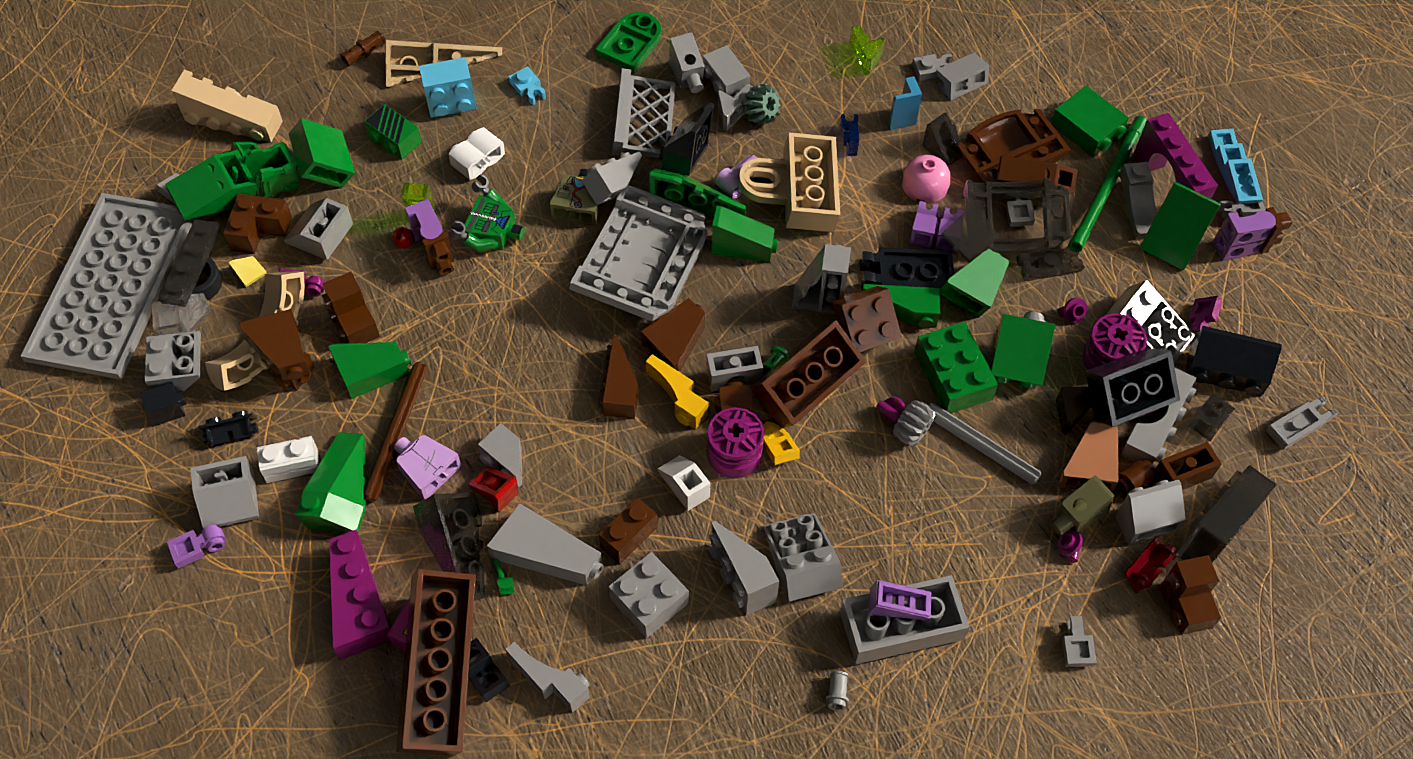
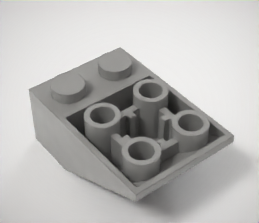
M1147 280L1128 287L1107 312V314L1119 313L1127 315L1138 321L1144 328L1147 336L1145 350H1170L1174 363L1195 337L1191 329Z
M815 513L763 525L781 585L789 601L843 588L840 560Z
M711 522V534L708 535L711 545L708 546L709 552L714 561H719L722 567L720 569L721 576L726 585L730 583L734 591L732 597L737 608L742 607L747 616L776 603L779 580L767 557L718 522Z

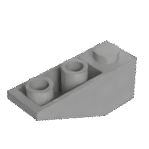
M627 152L617 160L611 158L602 166L598 163L587 170L589 174L581 181L597 205L613 199L627 187L642 157L640 152L632 155Z

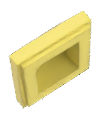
M253 256L229 262L234 274L246 287L267 274Z

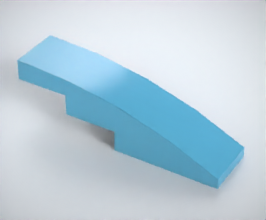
M1234 129L1210 130L1208 138L1220 173L1237 204L1262 202L1263 198L1252 159L1246 158L1243 144L1237 143Z

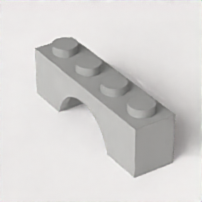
M1175 368L1180 401L1160 408L1161 420L1150 424L1137 423L1120 456L1133 462L1146 459L1152 464L1154 461L1159 463L1167 450L1162 446L1165 441L1170 443L1177 430L1172 427L1174 422L1180 423L1187 410L1182 407L1184 402L1190 403L1196 392V389L1192 387L1196 377Z

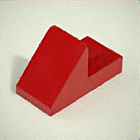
M489 466L485 467L468 484L474 492L487 497L498 512L515 498L518 493L515 477Z

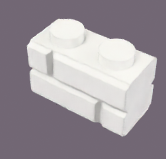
M312 436L257 447L259 468L266 483L313 474L320 464L318 448Z

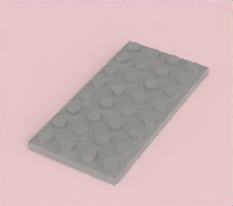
M101 193L20 356L22 360L28 363L122 380L195 218L183 220L175 205Z

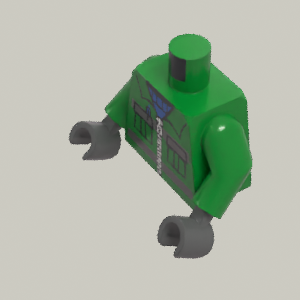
M478 175L476 178L482 186L474 181L471 187L473 191L483 192L484 194L483 196H478L465 224L455 221L451 225L450 239L458 240L461 238V242L477 252L494 249L502 250L505 248L509 238L521 241L525 233V227L515 224V215L512 208L492 187H487L489 180L485 175Z

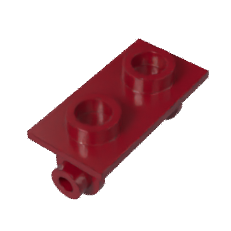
M1155 536L1126 569L1124 574L1135 593H1138L1141 589L1150 588L1152 582L1161 573L1160 567L1165 568L1171 560L1176 558L1177 549L1172 544L1165 546L1162 544L1159 536Z

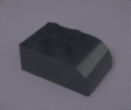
M1147 349L1134 352L1085 371L1095 420L1112 427L1180 401L1172 352L1167 349Z

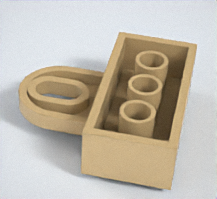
M789 132L783 149V160L756 158L747 161L742 166L738 177V185L741 192L755 202L785 205L786 228L834 232L840 217L836 137ZM750 178H768L772 180L773 183H755L751 181Z

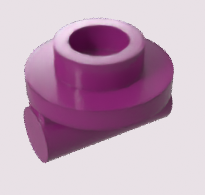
M1074 297L1068 300L1065 306L1058 308V314L1070 322L1077 323L1085 318L1088 307L1083 299Z
M890 397L885 401L881 400L877 404L876 409L883 413L890 422L897 423L898 418L906 407L898 397Z
M1076 531L1066 532L1059 538L1057 543L1058 552L1067 557V561L1072 563L1078 562L1083 536Z

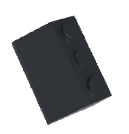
M714 103L706 104L684 118L681 124L675 127L673 135H669L666 145H662L659 159L662 160V170L690 176L708 147Z
M1202 326L1188 352L1185 373L1196 377L1195 382L1208 383L1223 389L1245 392L1248 395L1263 396L1271 384L1282 344Z

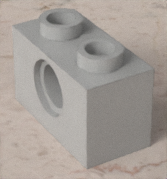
M758 346L707 354L706 370L711 392L719 391V387H723L729 382H742L745 385H752L763 376V364Z

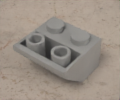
M328 198L310 204L285 238V243L328 260L353 225L348 206Z
M200 331L146 337L145 383L149 389L172 382L177 391L182 390L184 392L200 378Z
M246 456L190 468L192 491L203 528L212 524L221 527L259 518L254 470Z
M1163 480L1153 485V487L1147 489L1138 487L1128 492L1127 497L1115 516L1128 546L1153 539L1155 536L1160 537L1179 531L1186 520L1180 480L1171 482Z

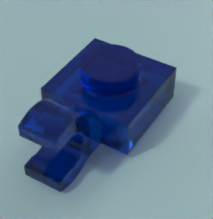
M842 114L840 119L841 128L847 131L843 132V146H847L848 156H857L859 118L857 114H854L853 121H847L845 114Z

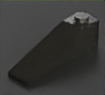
M475 493L433 494L414 505L413 509L420 533L442 571L475 574L474 600L485 598L484 566L480 563L479 552L483 549V541L479 540V527L482 526V516Z

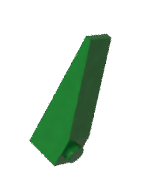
M656 168L650 172L651 194L701 212L706 217L714 218L716 206H722L746 216L745 205L687 175L662 170L661 168Z
M339 432L303 490L295 516L309 530L342 533L357 530L359 532L366 511V501L364 499L366 480L363 477L365 436L363 434Z

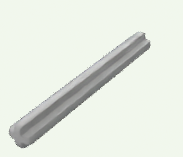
M935 403L928 405L935 412V423L1030 484L1034 485L1038 481L1041 471Z

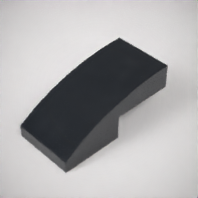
M477 638L472 640L468 679L483 700L488 702L510 687V684Z

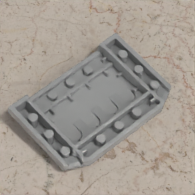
M627 185L617 197L611 215L583 265L578 267L570 282L569 289L647 320L654 321L673 309L706 242L708 233L704 225V214Z

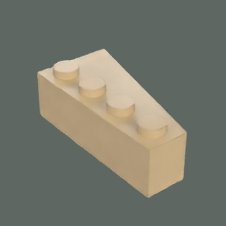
M184 70L171 91L186 122L192 125L206 126L213 130L230 132L234 135L251 137L258 141L272 142L283 122L278 106L247 95L246 98L242 97L235 89L228 86L224 90L212 85L213 81L205 77L201 81L192 77L193 73Z

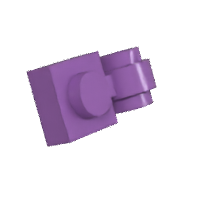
M212 524L204 527L201 531L202 534L198 537L194 530H191L167 541L173 561L178 569L205 557L203 548L208 549L210 552H216L224 548L226 538L223 530L217 525Z

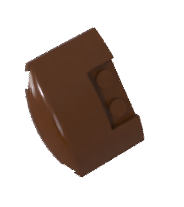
M1020 109L991 117L968 132L963 144L959 143L958 150L987 190L1007 187V182L996 180L1000 156L1056 163L1070 152L1068 145L1040 109H1034V114L1021 113Z

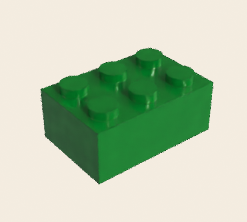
M966 322L918 336L914 353L944 410L951 414L993 400L998 383Z

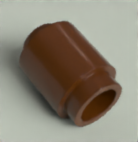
M1146 459L1137 460L1118 473V484L1116 487L1125 495L1138 487H1143L1144 489L1153 483L1154 478L1157 476V471L1150 461Z

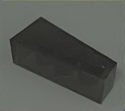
M1251 465L1242 473L1237 470L1228 481L1231 486L1228 487L1225 484L1215 496L1218 501L1216 502L1212 499L1202 512L1206 515L1203 517L1198 514L1189 527L1193 531L1176 552V555L1182 560L1209 555L1213 563L1266 500L1277 484Z

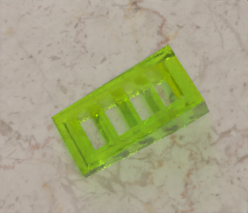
M404 182L401 198L405 205L408 207L428 199L436 214V207L429 185Z

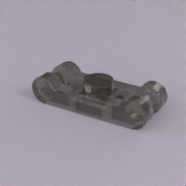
M1068 246L1064 249L1034 254L1024 252L1016 256V262L1022 268L1021 275L1024 281L1081 272L1085 268L1082 259L1078 257L1079 252L1070 250ZM1063 260H1069V263H1064Z

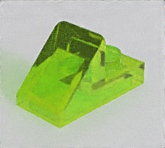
M861 25L853 26L850 44L864 74L869 75L883 54L885 38L870 41L868 34L864 33Z

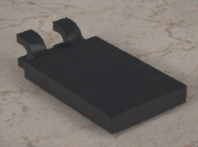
M879 247L877 253L863 251L862 260L859 261L860 271H869L875 268V273L864 272V280H861V291L864 284L940 288L954 275L952 251Z

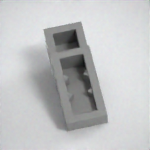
M1148 162L1124 164L1119 175L1125 192L1123 202L1136 240L1144 239L1157 215L1153 193L1154 180Z
M515 642L505 649L508 659L544 699L554 692L573 713L590 698L588 689L590 684L580 672L575 674L570 668L562 671L547 666L531 657Z

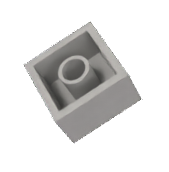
M650 552L609 586L610 600L646 639L689 604V590L653 552Z

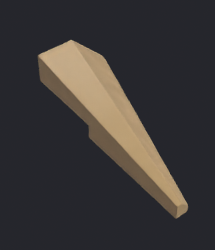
M385 40V85L390 87L421 78L419 69L421 65L466 57L468 65L501 56L502 47Z

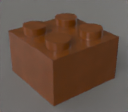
M875 286L831 302L836 321L859 352L902 337L889 288Z

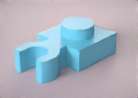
M528 66L508 76L509 83L521 97L526 94L528 95L530 104H536L534 96H541L543 100L546 99L545 90L541 87L540 80Z

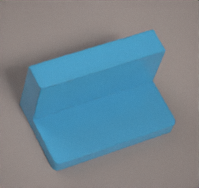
M914 76L905 78L903 93L893 97L888 125L890 130L916 125L922 92Z

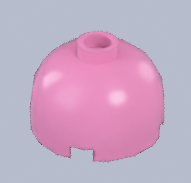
M934 155L916 157L908 163L903 172L902 188L905 194L915 201L917 199L925 200L924 202L928 204L938 202L946 196L950 187V171L946 163Z

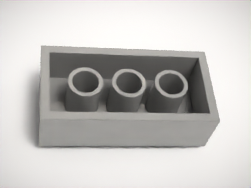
M952 575L905 585L931 592V616L929 620L868 613L869 594L843 599L840 614L855 664L964 640L970 627ZM892 596V604L895 605L896 596ZM904 597V607H907L908 598ZM915 598V609L919 610L920 599Z

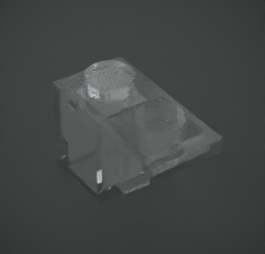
M204 293L190 294L185 297L164 299L152 303L153 328L157 335L192 332L211 311Z

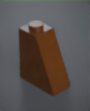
M689 298L641 331L642 345L651 355L653 354L680 372L705 328V312L699 304L695 305Z
M292 309L239 322L245 340L283 381L289 379L297 380L304 375L310 374Z

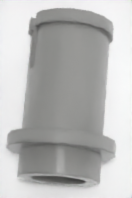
M832 671L830 673L829 695L826 696L828 708L841 711L849 703V699L846 697L848 673L843 671Z

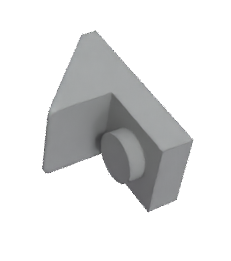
M746 84L733 97L718 90V108L724 131L727 132L744 114L746 105L743 102L747 100L745 93H748L750 87L753 86Z

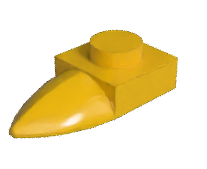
M765 422L763 426L765 450L774 465L799 459L800 450L789 433L775 423Z

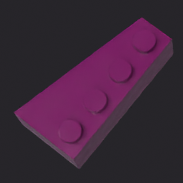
M357 530L329 539L333 649L340 660L390 641L387 634L391 626L364 545Z

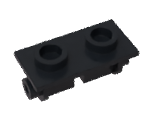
M248 411L233 413L232 418L222 420L221 417L205 420L204 425L198 426L199 429L206 431V434L202 435L204 445L209 444L210 446L230 442L228 435L230 431L233 432L234 440L253 437L254 433L259 432L257 423L251 422V420L257 419V416L252 413L248 414Z

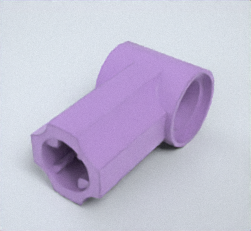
M748 155L732 169H723L717 175L715 185L732 199L738 198L742 195L738 185L740 170L747 161L757 157L755 155Z

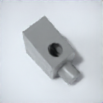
M693 33L670 38L668 63L680 88L689 87L691 93L702 91L704 88L702 83L704 63Z

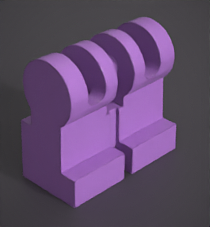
M920 201L909 245L931 249L932 241L936 239L934 250H947L956 254L960 241L964 209L957 208L956 214L952 215L950 207L945 206L944 213H941V221L938 223V204H933V208L928 210L925 207L926 202Z

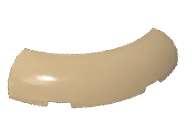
M292 271L265 274V296L259 317L292 309L296 324L298 325V320L296 319L300 304H303L304 272ZM246 340L228 354L205 362L211 382L216 388L223 391L248 383L262 370L270 367Z

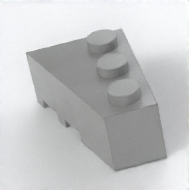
M824 245L795 283L791 309L834 314L831 302L844 298L851 247Z

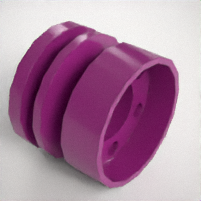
M1116 313L1101 317L1093 326L1089 339L1083 349L1082 359L1084 366L1089 370L1128 354L1145 350L1147 336L1144 328L1138 321L1127 315Z
M728 408L717 413L710 421L707 432V456L709 463L716 472L725 477H745L754 472L761 463L764 441L762 422L756 414L743 408Z

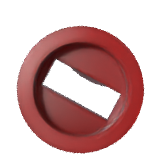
M401 226L393 231L392 238L396 247L407 248L413 243V236L408 228Z

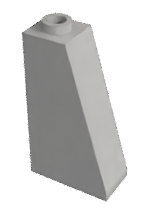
M522 504L517 506L487 545L489 556L494 560L499 559L500 562L583 585H588L592 578H598L604 567L602 565L601 552Z

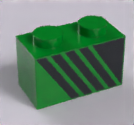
M385 104L364 121L368 138L374 143L378 142L389 154H395L400 159H404L422 143L419 128Z

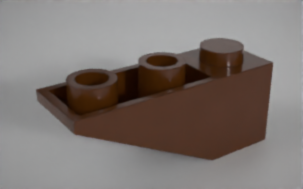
M1000 156L996 180L1058 196L1074 193L1078 169L1056 163Z
M613 336L612 345L607 346L606 360L609 361V367H604L602 381L606 385L605 390H600L599 405H603L604 416L635 419L638 402V383L618 336Z

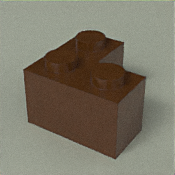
M238 194L223 232L230 250L255 254L262 234L286 237L292 220L288 204L284 199Z
M352 272L322 283L325 294L321 296L332 322L338 321L340 325L336 329L342 342L367 343L380 337L376 323L365 304L361 289Z
M1209 555L1177 561L1161 583L1163 598L1169 602L1172 621L1175 626H1178L1181 635L1212 629L1221 619L1211 594L1219 579Z

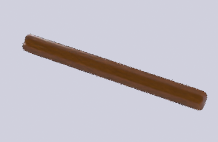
M421 362L413 364L364 489V499L366 501L374 503L380 495L396 453L394 446L403 435L428 369Z

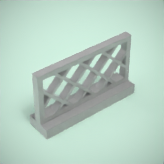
M622 68L611 156L620 157L621 152H629L630 154L640 152L643 156L659 158L660 150L654 149L651 144L659 141L662 145H666L669 135L671 136L676 82L633 76L630 69ZM634 84L643 85L646 90L639 93L634 88ZM662 88L670 91L669 94L662 97L656 90ZM652 94L657 101L650 104L644 97ZM640 101L645 108L637 111L632 104ZM661 104L668 110L662 115L655 109ZM650 112L655 119L648 122L642 115ZM638 119L643 126L635 129L630 122ZM659 122L666 128L661 133L653 127ZM648 130L654 137L646 140L641 133ZM636 137L641 145H628V141Z

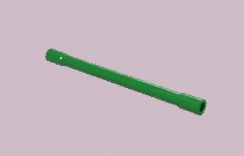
M1136 116L1131 123L1127 136L1079 227L1075 230L1068 243L1070 250L1074 252L1082 251L1090 236V231L1121 173L1123 165L1128 160L1137 140L1141 136L1147 121L1145 117Z

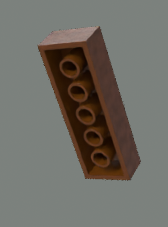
M418 569L412 575L396 752L454 756L463 752L475 574Z

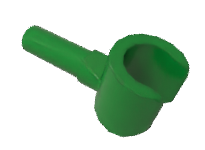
M499 559L493 560L492 563L497 574L499 593L501 595L514 594L513 577L504 578Z

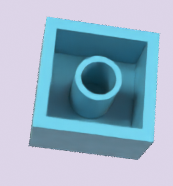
M466 57L419 66L431 118L476 109Z

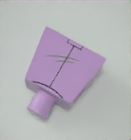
M425 435L420 436L414 443L402 437L394 446V450L400 454L396 462L401 474L424 501L461 467L460 459L456 452Z

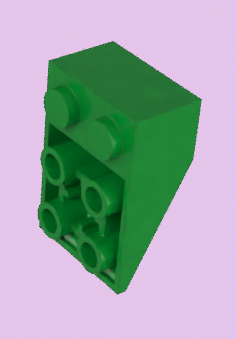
M238 150L213 155L165 183L183 220L231 210L238 194L256 196V183Z

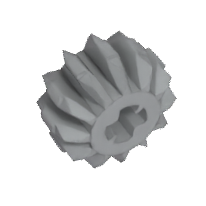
M912 401L898 418L894 426L893 435L904 444L910 446L917 445L926 435L934 421L935 412L922 402Z

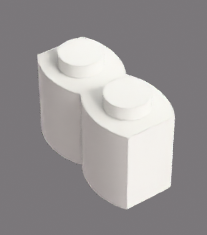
M484 127L473 131L466 141L456 144L451 148L449 152L450 164L469 180H472L482 174L488 166L495 164L505 154L504 143Z

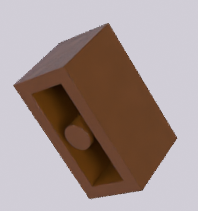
M1205 442L1160 460L1156 467L1157 476L1155 480L1157 483L1163 480H1168V482L1180 480L1182 490L1212 479L1222 463L1209 443Z
M637 497L599 533L600 548L618 564H621L658 528L657 513Z

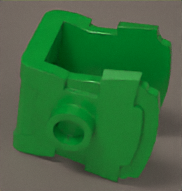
M280 142L263 150L261 148L250 150L248 154L244 155L243 162L254 178L258 196L274 198L281 191L291 192L300 187L297 162L286 143Z

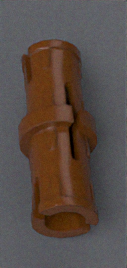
M377 30L369 37L356 41V44L341 53L340 57L349 67L364 56L367 58L372 51L385 44V38Z

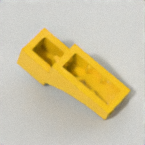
M652 354L646 360V374L655 380L670 396L675 404L677 420L681 424L689 425L696 430L708 416L709 402L694 393L693 380Z

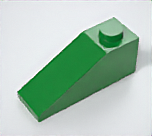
M863 285V290L875 286L889 288L898 320L910 326H919L921 328L937 327L940 316V288Z

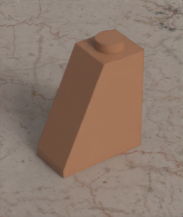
M1102 422L1090 423L1058 482V488L1077 490L1096 475L1113 493L1118 484V425L1112 427Z

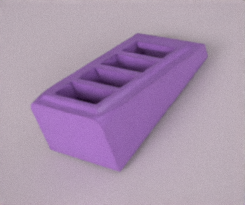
M877 580L870 587L868 613L880 616L929 620L931 616V592ZM892 596H896V605L892 604ZM904 597L908 598L907 607H904ZM915 598L920 599L919 610L915 609Z

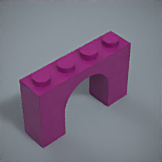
M1166 113L1147 119L1133 153L1136 162H1148L1150 171L1165 167L1168 160L1177 183L1212 199L1218 185L1170 114Z

